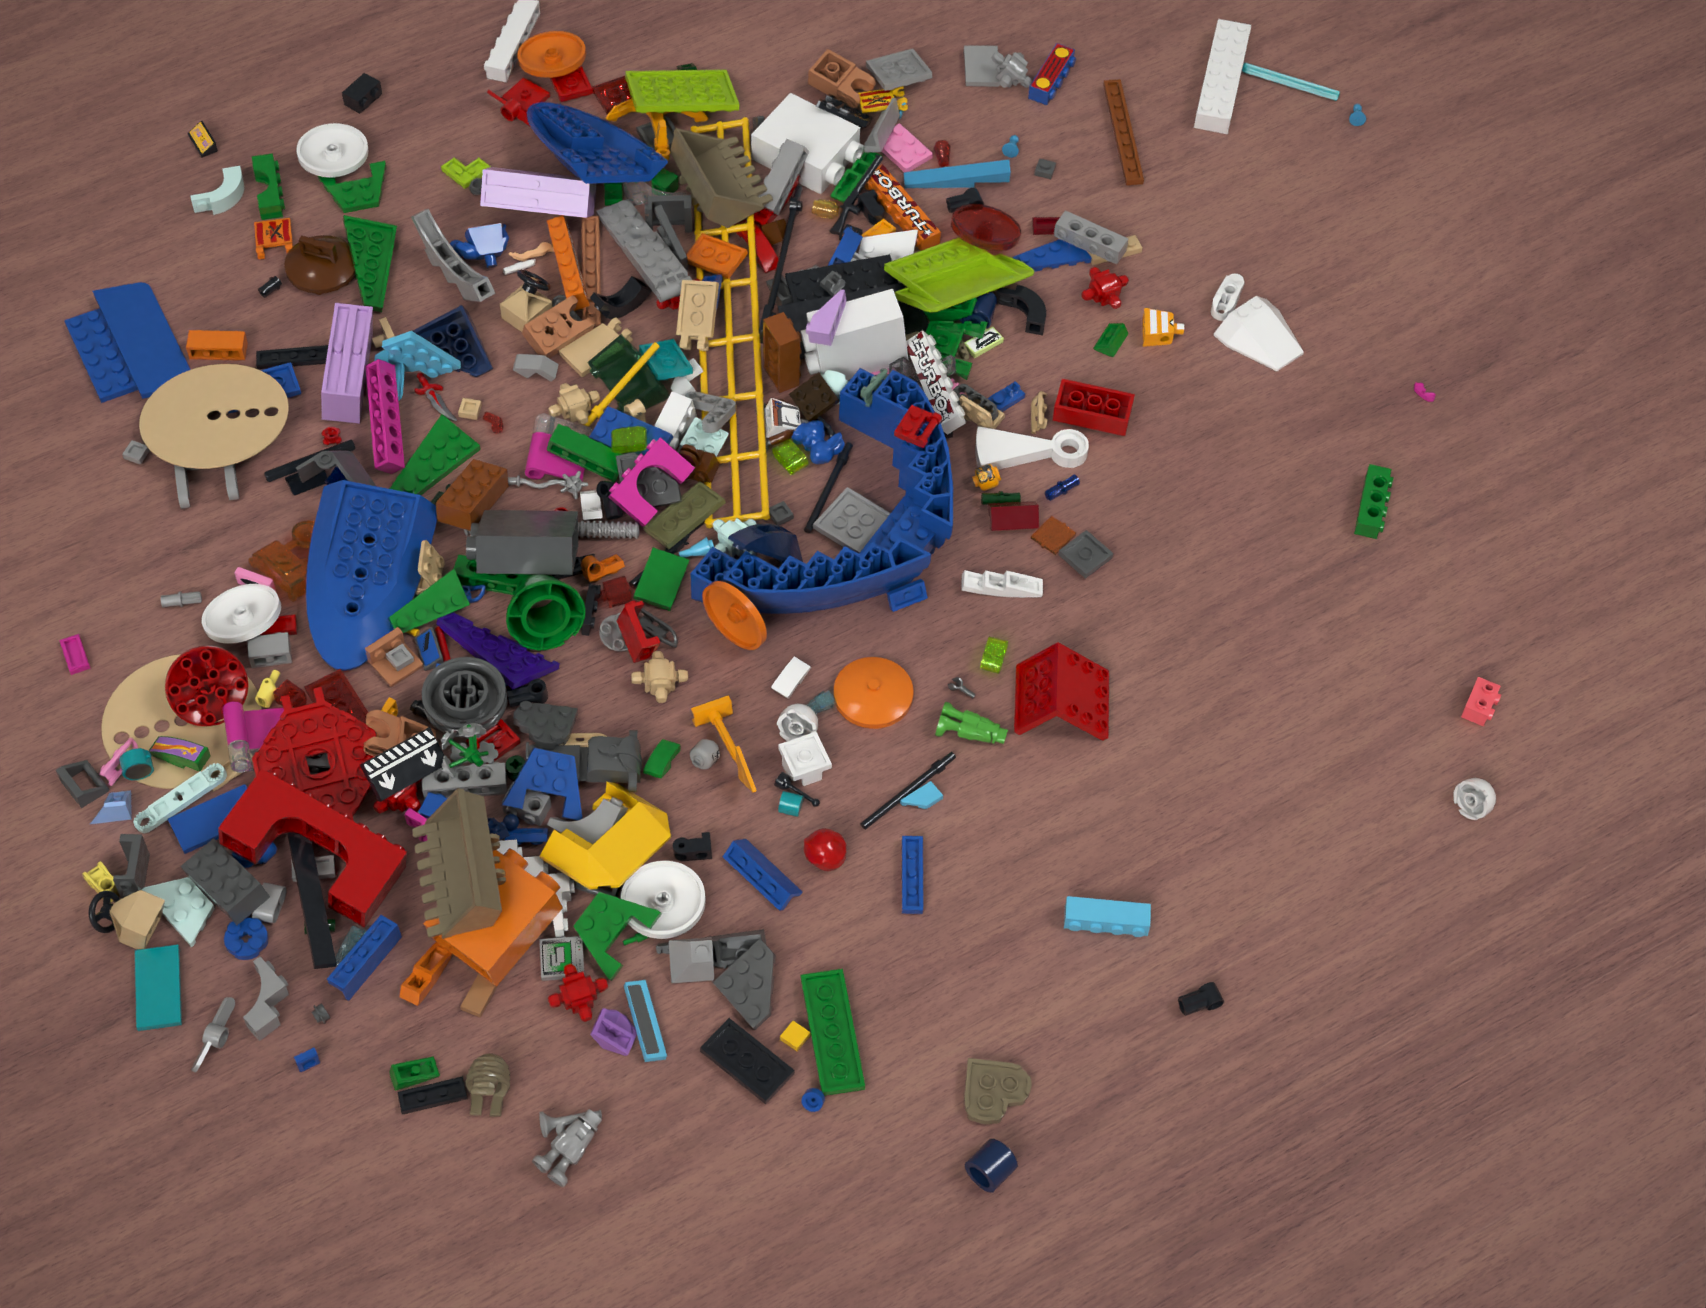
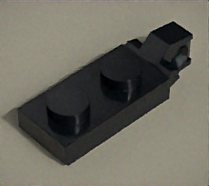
M589 583L585 603V619L581 631L582 635L589 636L590 628L594 629L596 617H592L593 612L597 613L598 601L596 600L601 597V585Z

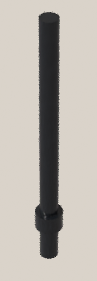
M849 442L845 444L843 451L836 458L837 463L804 528L806 533H811L813 523L818 519L843 466L849 460L848 455L853 447Z
M950 752L941 760L935 761L930 769L861 822L862 828L866 830L899 804L901 799L914 792L935 774H940L946 769L945 766L956 759L955 754Z

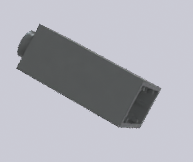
M484 510L480 523L471 524V536H467L466 540L467 560H476L477 573L573 575L579 548L578 511Z

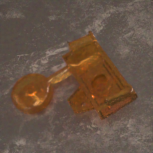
M308 520L297 523L292 529V541L283 545L275 540L253 553L252 557L249 558L251 567L258 568L266 576L273 579V582L287 593L292 602L306 595L308 557L299 559L290 550L297 546L310 548L315 521Z

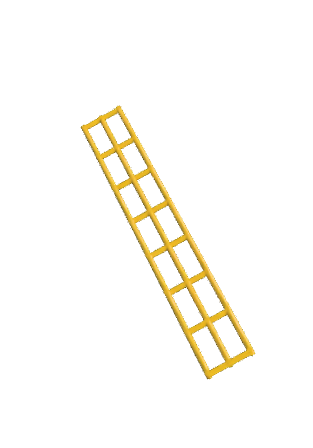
M747 117L740 120L719 121L716 124L691 127V132L695 133L717 131V138L724 139V129L742 126L744 156L747 155L750 159V162L746 163L744 168L751 165L750 124ZM698 203L694 205L695 242L704 233L709 236L721 235V239L729 243L728 233L748 230L750 277L737 280L723 277L721 289H724L726 338L708 340L709 347L726 345L728 395L719 397L732 399L735 403L736 401L756 399L759 448L758 451L738 453L737 416L735 412L729 419L731 455L716 457L720 464L731 462L733 516L713 519L712 514L705 520L706 527L710 529L713 527V522L717 519L724 522L729 520L734 522L738 518L745 522L748 519L768 520L770 515L754 214L747 217V223L732 225L729 228L721 225L720 228L702 230L701 212L697 210ZM696 267V277L700 281L704 278L703 269ZM750 285L753 333L733 336L731 288ZM753 341L756 391L735 394L733 344ZM699 349L700 367L703 370L700 374L701 393L708 394L706 351H700ZM701 410L702 420L709 412ZM759 458L762 512L741 515L739 461ZM704 482L707 487L712 489L711 483Z

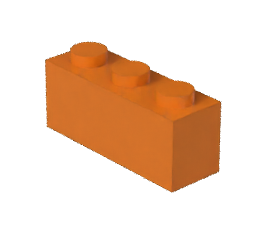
M189 330L186 350L189 359L245 360L248 342L245 331Z

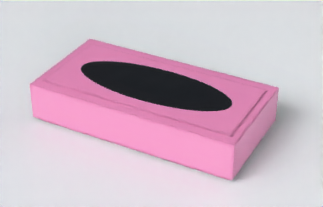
M240 567L236 569L235 576L238 584H261L269 586L276 591L273 579Z

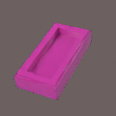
M79 634L59 640L71 675L91 669Z

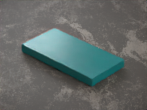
M179 945L135 950L137 1030L143 1031L182 1025Z

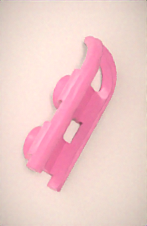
M131 737L114 752L113 758L101 767L99 774L106 777L109 781V786H112L122 774L121 768L119 771L115 769L120 763V756L126 752L130 744H132L133 749H138L137 743Z

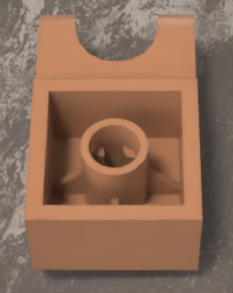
M829 49L823 53L808 72L809 85L827 95H833L834 99L847 103V106L853 109L860 105V96L854 90L861 89L868 92L876 85L875 79L871 75Z
M570 296L524 325L522 335L537 355H544L550 359L558 354L559 350L593 330L595 322L591 318L576 321L570 316V312L576 308L578 302L575 296Z
M381 710L370 711L366 715V725L375 730L379 737H372L364 742L363 750L366 754L375 757L429 727L403 716L398 718ZM431 728V730H432V732H433V734H434V736H435V738H436V730L433 729V728Z

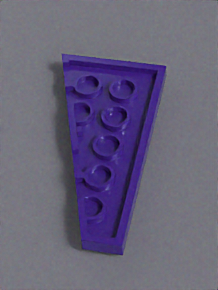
M454 612L437 618V626L475 658L492 664L501 673L504 682L512 689L559 669V662L554 660L549 662L544 659V655L540 653L535 655L528 652L527 648L502 635L497 637L491 634V630L485 627L480 629L474 626L472 621Z

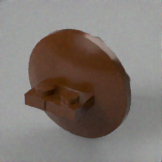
M301 235L298 240L299 242L290 249L285 258L284 267L288 280L299 290L317 295L333 292L347 286L355 276L349 244L335 236L319 235L306 237Z

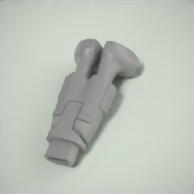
M588 1109L583 1116L579 1115L578 1119L564 1132L562 1131L551 1142L552 1149L543 1156L536 1155L532 1160L533 1164L541 1172L547 1173L555 1159L562 1154L563 1158L547 1174V1177L557 1185L564 1187L568 1182L565 1176L566 1169L570 1164L576 1165L585 1153L586 1147L592 1140L594 1132H597V1126L602 1119L592 1110Z

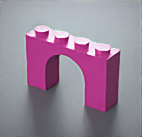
M661 437L657 441L653 439L646 447L648 449L645 455L641 453L635 459L634 463L636 465L632 470L628 468L622 474L624 479L621 483L615 482L609 489L611 494L608 497L642 527L658 511L639 494L637 489L639 473L646 468L657 467L664 470L681 484L695 469Z

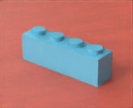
M1071 896L1066 898L1064 912V928L1072 931L1087 930L1093 933L1108 932L1114 935L1130 934L1135 937L1148 936L1151 904Z

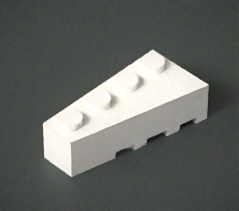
M671 392L655 424V427L673 435L669 445L674 450H676L694 418L697 416L693 400Z

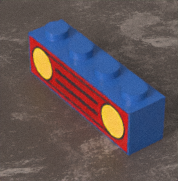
M1056 43L1031 83L1028 99L1047 105L1050 100L1054 99L1057 88L1060 89L1062 86L1063 78H1067L1070 67L1075 65V49Z

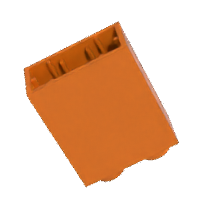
M510 848L504 855L497 850H493V856L500 858V862L495 864V869H503L506 873V876H504L506 882L498 885L502 912L494 925L444 939L442 935L432 937L434 941L496 987L563 909L556 895L560 885L543 871L536 878L524 870L528 866L527 861ZM439 918L426 920L424 923L426 929L440 924Z

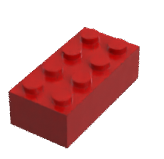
M1062 378L1052 421L1126 436L1135 394Z

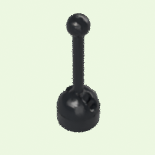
M784 772L780 773L774 786L782 790L790 788L812 802L814 807L819 806V799H813L791 784L792 780L789 775Z

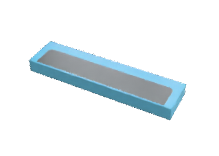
M646 980L625 982L624 990L644 1061L665 1060L667 1053Z

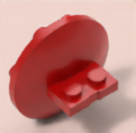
M198 646L185 651L171 664L165 679V694L172 710L184 721L197 726H215L224 723V720L216 721L224 719L223 706L229 702L244 704L248 694V677L242 663L231 652L217 646Z

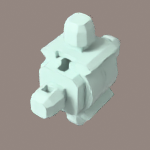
M738 518L734 522L732 520L728 522L720 519L715 520L713 528L718 532L719 540L715 548L727 553L731 557H734L736 554L741 556L746 550L743 549L742 551L732 545L734 542L730 541L728 537L743 528L755 525L756 521L748 519L742 522ZM750 551V552H749V553L753 554L754 556L757 554V553H755V552H753V551Z

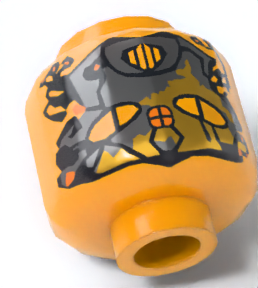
M992 464L976 468L975 476H972L975 487L979 486L982 491L997 487L1001 480L997 466L994 467Z

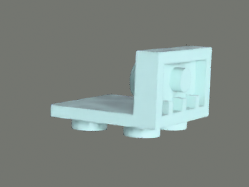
M695 417L680 443L678 453L682 445L688 444L704 452L714 453L717 457L729 433L722 429L715 433H706L702 429V420Z

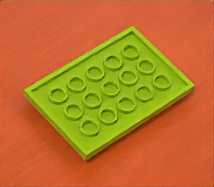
M727 70L625 71L626 82L636 112L681 113L682 111H691L696 113L699 111H739L740 104Z

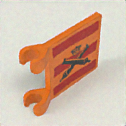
M290 218L254 222L258 259H265L264 248L285 246L287 254L293 248Z

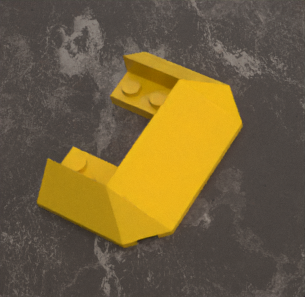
M606 781V792L593 803L592 810L595 811L603 799L615 797L623 802V806L628 808L626 814L600 839L591 844L567 828L562 833L553 830L540 854V859L589 890L598 889V886L609 885L611 888H619L671 838L667 813L633 792H628V789L618 783Z

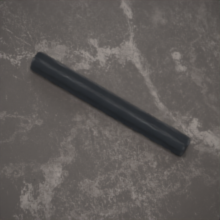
M350 439L265 471V478L267 482L277 480L297 472V466L322 451L351 452L356 449L355 444Z

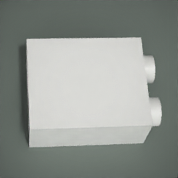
M792 93L751 134V159L772 169V163L780 153V146L782 143H785L786 139L805 146L809 154L799 172L800 179L798 183L819 194H822L830 184L837 185L844 175L845 167L850 162L854 164L857 158L860 159L864 151V145L860 144V127L822 110Z
M893 289L847 301L831 346L809 342L808 334H806V329L800 331L805 351L808 352L804 353L810 375L818 372L825 374L827 370L846 375L845 379L849 380L860 368L872 373L880 371L882 368L888 369L909 363L903 315ZM818 310L806 313L808 323L811 322L812 316Z

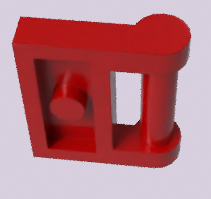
M911 405L894 431V436L924 448L936 425L940 424L943 418L939 413H931ZM925 421H928L929 423L923 433L916 436Z
M502 719L494 727L486 731L485 734L477 738V749H480L479 743L497 730H501L486 740L488 744L493 743L495 745L494 749L498 751V757L494 761L521 743L520 738ZM466 739V743H467L468 746H469V739Z

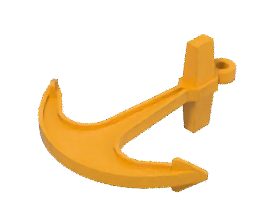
M629 99L617 106L615 105L606 116V119L616 122L619 117L630 112H636L633 100ZM691 111L681 112L694 118L695 122L708 120L703 111L696 113ZM670 112L645 113L650 117L656 137L654 138L655 151L669 160L670 151L664 115Z

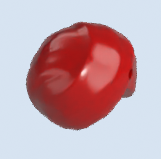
M822 828L814 831L804 839L806 859L818 869L833 871L845 862L847 844L840 833L832 829Z

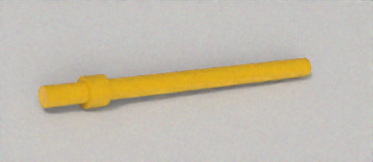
M656 342L649 347L600 404L593 407L591 414L588 416V422L583 424L586 428L596 418L601 417L604 413L603 410L659 349L660 346Z

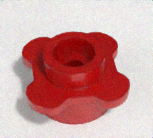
M327 427L323 430V444H339L342 441L339 436L341 433L340 429Z

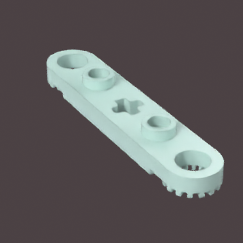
M219 763L210 764L205 770L198 772L149 805L146 810L139 812L136 818H134V826L141 833L152 831L167 821L168 818L174 816L224 782L227 777L225 768ZM219 770L221 772L218 775L219 777L211 778V774ZM179 795L182 796V798H183L182 801H179V800H178V796H179ZM149 818L148 825L140 826L143 819Z

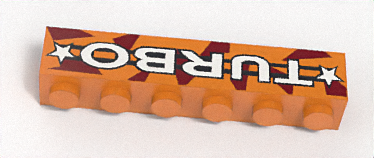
M883 164L878 166L865 185V188L870 191L875 190L877 201L881 203L885 212L892 216L894 222L903 231L918 229L915 247H918L920 251L939 245L940 230Z
M564 215L547 220L566 298L570 296L577 298L578 302L574 311L588 307L590 303L567 221Z

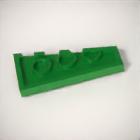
M455 569L451 570L391 615L388 619L393 630L398 627L405 633L469 606V601Z

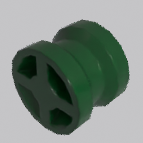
M514 755L507 759L505 766L509 779L515 781L525 763L523 757Z

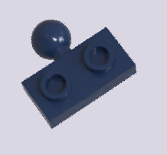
M514 814L506 815L503 822L497 821L494 817L487 818L490 834L499 835L500 840L510 836L508 830H515L519 826V818Z

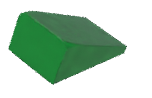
M434 1056L393 1064L389 1071L395 1091L440 1076Z

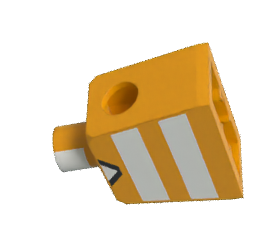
M1144 308L1142 318L1143 346L1171 344L1174 334H1184V324L1174 323V314L1171 312Z

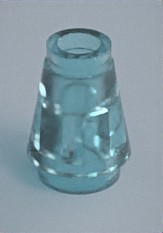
M827 690L819 693L806 706H809L816 714L833 708L836 701L831 692Z

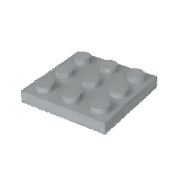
M914 49L866 61V67L885 91L901 86H909L916 82H924L932 78V71Z
M847 487L813 523V529L842 547L846 546L860 553L890 513Z

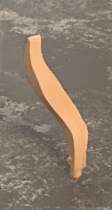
M542 242L534 250L526 251L523 254L510 252L509 256L524 262L529 258L543 256L547 252H554V248L551 244Z

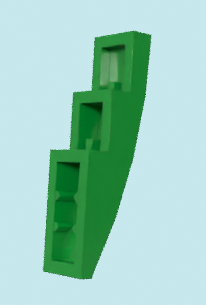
M864 152L860 159L857 158L851 169L848 168L830 197L844 203L876 158L875 155L880 154Z

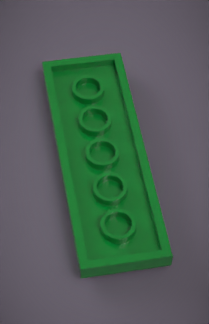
M843 969L800 975L821 1092L824 1096L865 1090V1081Z

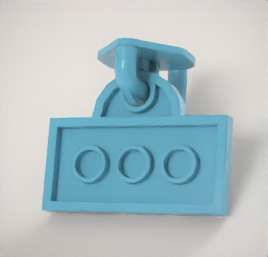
M413 331L383 340L382 348L384 350L377 353L374 361L380 359L395 365L398 401L403 396L404 372L420 370L428 377L436 378L439 375L451 373L461 367V361Z

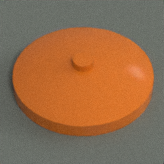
M549 31L532 36L523 42L518 49L517 56L523 71L536 77L550 78L568 74L580 67L586 58V48L583 40L575 34L564 31Z
M714 581L703 590L702 600L705 610L716 628L728 640L747 650H755L766 641L767 630L762 616L754 604L740 590L723 581Z
M865 657L849 663L839 672L834 683L833 697L838 711L849 722L864 728H885L899 722L910 710L913 702V684L907 672L897 663L880 657Z

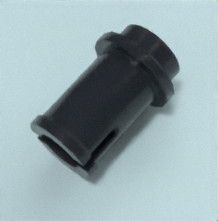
M276 276L270 277L267 283L258 288V291L262 297L266 298L274 290H279L282 282Z
M422 700L413 701L410 706L412 714H418L427 719Z

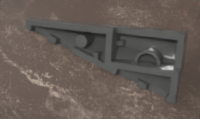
M764 929L710 936L712 938L714 966L725 969L729 968L759 939L766 944ZM669 942L657 944V953L669 954Z

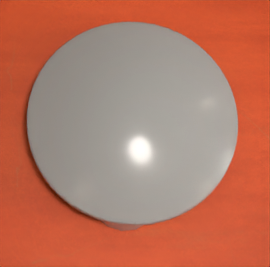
M621 613L608 616L603 620L599 628L602 642L611 650L627 651L628 648L617 624V619Z

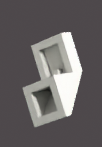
M596 490L580 492L583 520L603 518L600 497L597 495Z

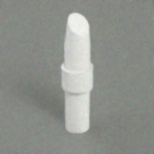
M536 259L515 263V265L503 268V272L507 275L535 265Z

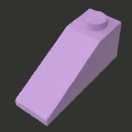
M841 289L812 316L811 322L807 323L806 334H808L809 342L832 345L847 302L845 290Z

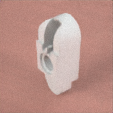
M1231 274L1225 277L1213 298L1211 307L1213 318L1224 321L1229 313L1235 309L1245 283L1241 275ZM1219 310H1223L1224 313L1221 314V313H1219L1218 311H1219Z

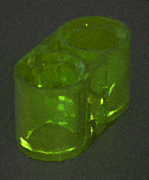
M636 426L612 430L611 448L614 453H630L647 449L646 428Z
M790 439L772 448V453L776 460L791 475L809 465L805 454Z
M989 636L980 669L999 674L1007 651L1008 641Z

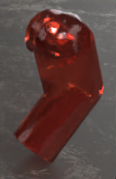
M490 412L484 413L483 420L491 423L492 431L496 434L501 433L504 429L502 418Z

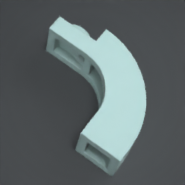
M240 166L222 169L224 181L218 189L212 192L190 195L195 213L212 210L213 215L229 210L238 203L244 192V180Z

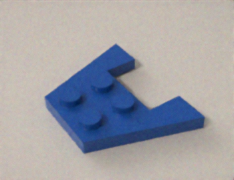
M533 748L501 805L523 809L527 789L565 797L562 818L576 821L583 819L575 756Z

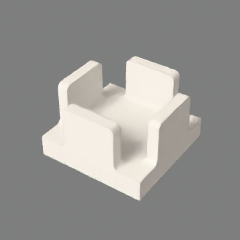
M817 732L778 744V749L782 755V766L786 774L793 781L802 779L803 786L822 780V772L832 768V763Z

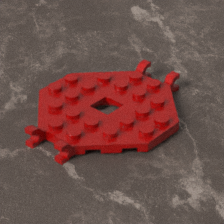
M322 687L313 689L316 703L296 708L292 707L289 695L282 696L281 701L284 711L275 727L271 729L263 741L264 743L259 751L252 757L255 775L257 776L261 769L271 770L281 780L292 782L300 791L311 793L319 802L330 804L333 810L338 813L343 812L354 821L353 816L371 789L360 764L374 756L364 752V742L372 737H377L376 731L359 721L356 717L337 709L325 701ZM327 753L330 769L325 772L310 774L307 757Z

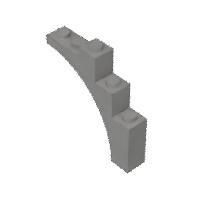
M424 209L411 216L426 247L424 250L431 265L440 266L447 282L456 283L464 300L481 302L495 294L488 277L474 271L455 252L442 234L429 209Z

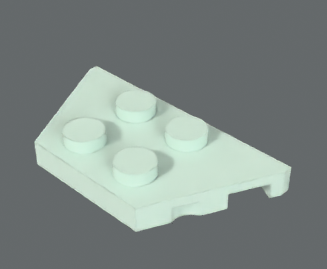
M189 877L144 887L143 891L165 900L162 915L191 947L194 946L198 933L204 929L206 920L215 909L211 901Z

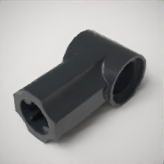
M970 188L962 195L946 198L949 213L966 209L975 212L984 206V202L976 188Z
M600 481L596 488L597 495L603 499L607 520L623 517L622 509L608 497L611 494L609 489L615 484L614 481Z
M534 679L529 685L507 690L510 707L519 706L523 701L544 704L548 700L547 687L541 679Z
M1209 982L1201 986L1197 991L1178 997V1003L1181 1012L1186 1016L1203 1009L1215 1010L1224 1004V999L1216 983Z

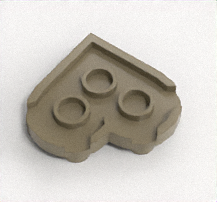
M968 1058L964 1107L968 1119L983 1125L1001 1122L1006 1114L1007 1107L1021 1106L1029 1097L1032 1087L1030 1075L1028 1076L1021 1069L1020 1065L1014 1063Z

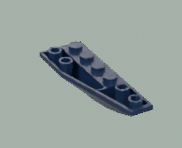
M768 523L755 524L743 528L728 537L730 541L734 542L732 545L743 551L744 549L748 552L760 553L775 558L781 563H784L789 555L803 562L797 536L781 526Z

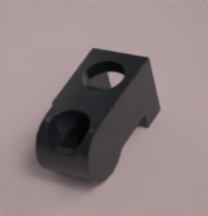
M873 189L858 195L860 198L858 207L869 223L875 225L884 218V208L877 203V193Z
M703 832L702 838L686 839L680 837L673 842V854L678 861L712 859L710 832Z

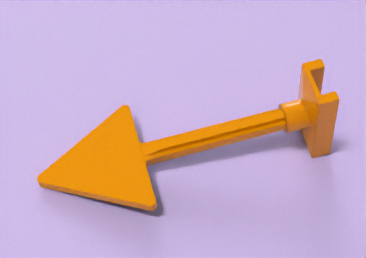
M729 695L691 708L694 716L692 721L695 727L708 722L715 725L729 754L737 764L740 781L752 793L757 792L740 746H735L722 722L723 717L733 714L732 701Z

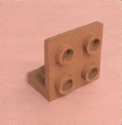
M398 627L365 648L368 662L390 687L423 667L421 660L405 644L403 632ZM403 644L414 657V662L397 672L387 660L386 653Z

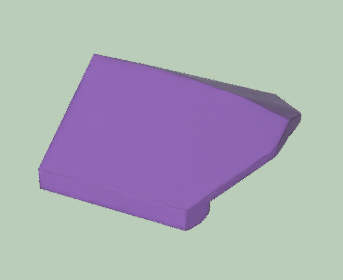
M603 1008L590 1035L603 1049L627 1056L637 1033L634 1025L625 1015L617 1010Z

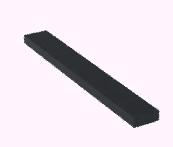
M289 832L287 836L314 969L336 967L337 962L312 841L301 834Z

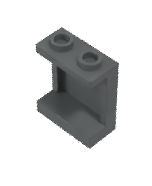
M691 195L648 196V203L644 205L645 214L649 216H645V221L652 230L653 226H661L655 215V207L662 205L671 225H685V233H692Z
M120 834L119 842L128 861L126 875H114L113 881L121 899L145 887L150 853L142 834Z

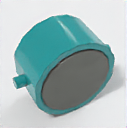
M139 748L123 753L119 759L123 777L134 781L150 776L154 771L150 752Z

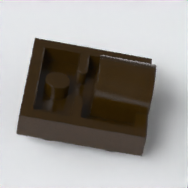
M819 372L789 393L808 422L816 420L840 402Z

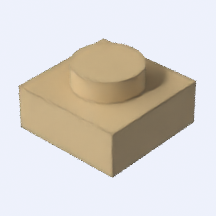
M463 398L458 411L459 417L477 420L482 406L481 401Z

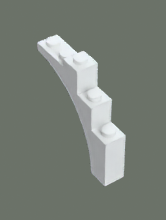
M517 839L499 841L500 848L497 851L504 855L510 848L523 857L522 847H518ZM540 856L523 857L528 863V866L524 869L535 878L543 871L560 885L556 895L563 909L552 922L556 938L565 937L564 931H568V918H564L563 912H567V901H571V893H575L574 880H570V877L564 873L549 874L548 864H544Z

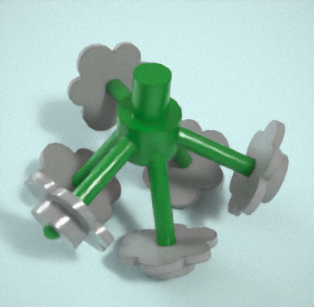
M467 724L463 728L458 729L459 736H465L469 739V747H466V744L463 742L458 744L453 740L457 734L456 730H452L451 733L446 732L443 735L441 749L445 750L448 745L452 744L450 759L454 760V762L451 763L446 755L443 756L442 770L446 774H450L452 778H455L453 767L461 766L463 762L474 763L477 767H480L486 763H494V759L498 757V751L494 749L495 745L493 743L481 742L480 749H477V738L486 733V729L481 724Z

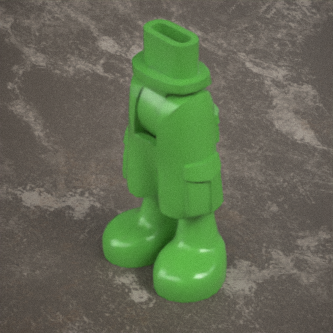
M945 702L935 736L941 737L947 730H953L958 732V737L988 743L992 740V744L995 742L1004 744L1008 730L1001 728L1000 724H995L988 718L980 717L977 713L968 710L963 713L955 709L951 703ZM950 718L960 720L961 723L956 722V721H954V720H952V719H950Z

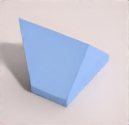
M131 790L109 793L104 806L90 824L131 820Z

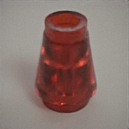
M939 140L935 143L933 149L939 166L947 167L949 166L951 146L948 141Z

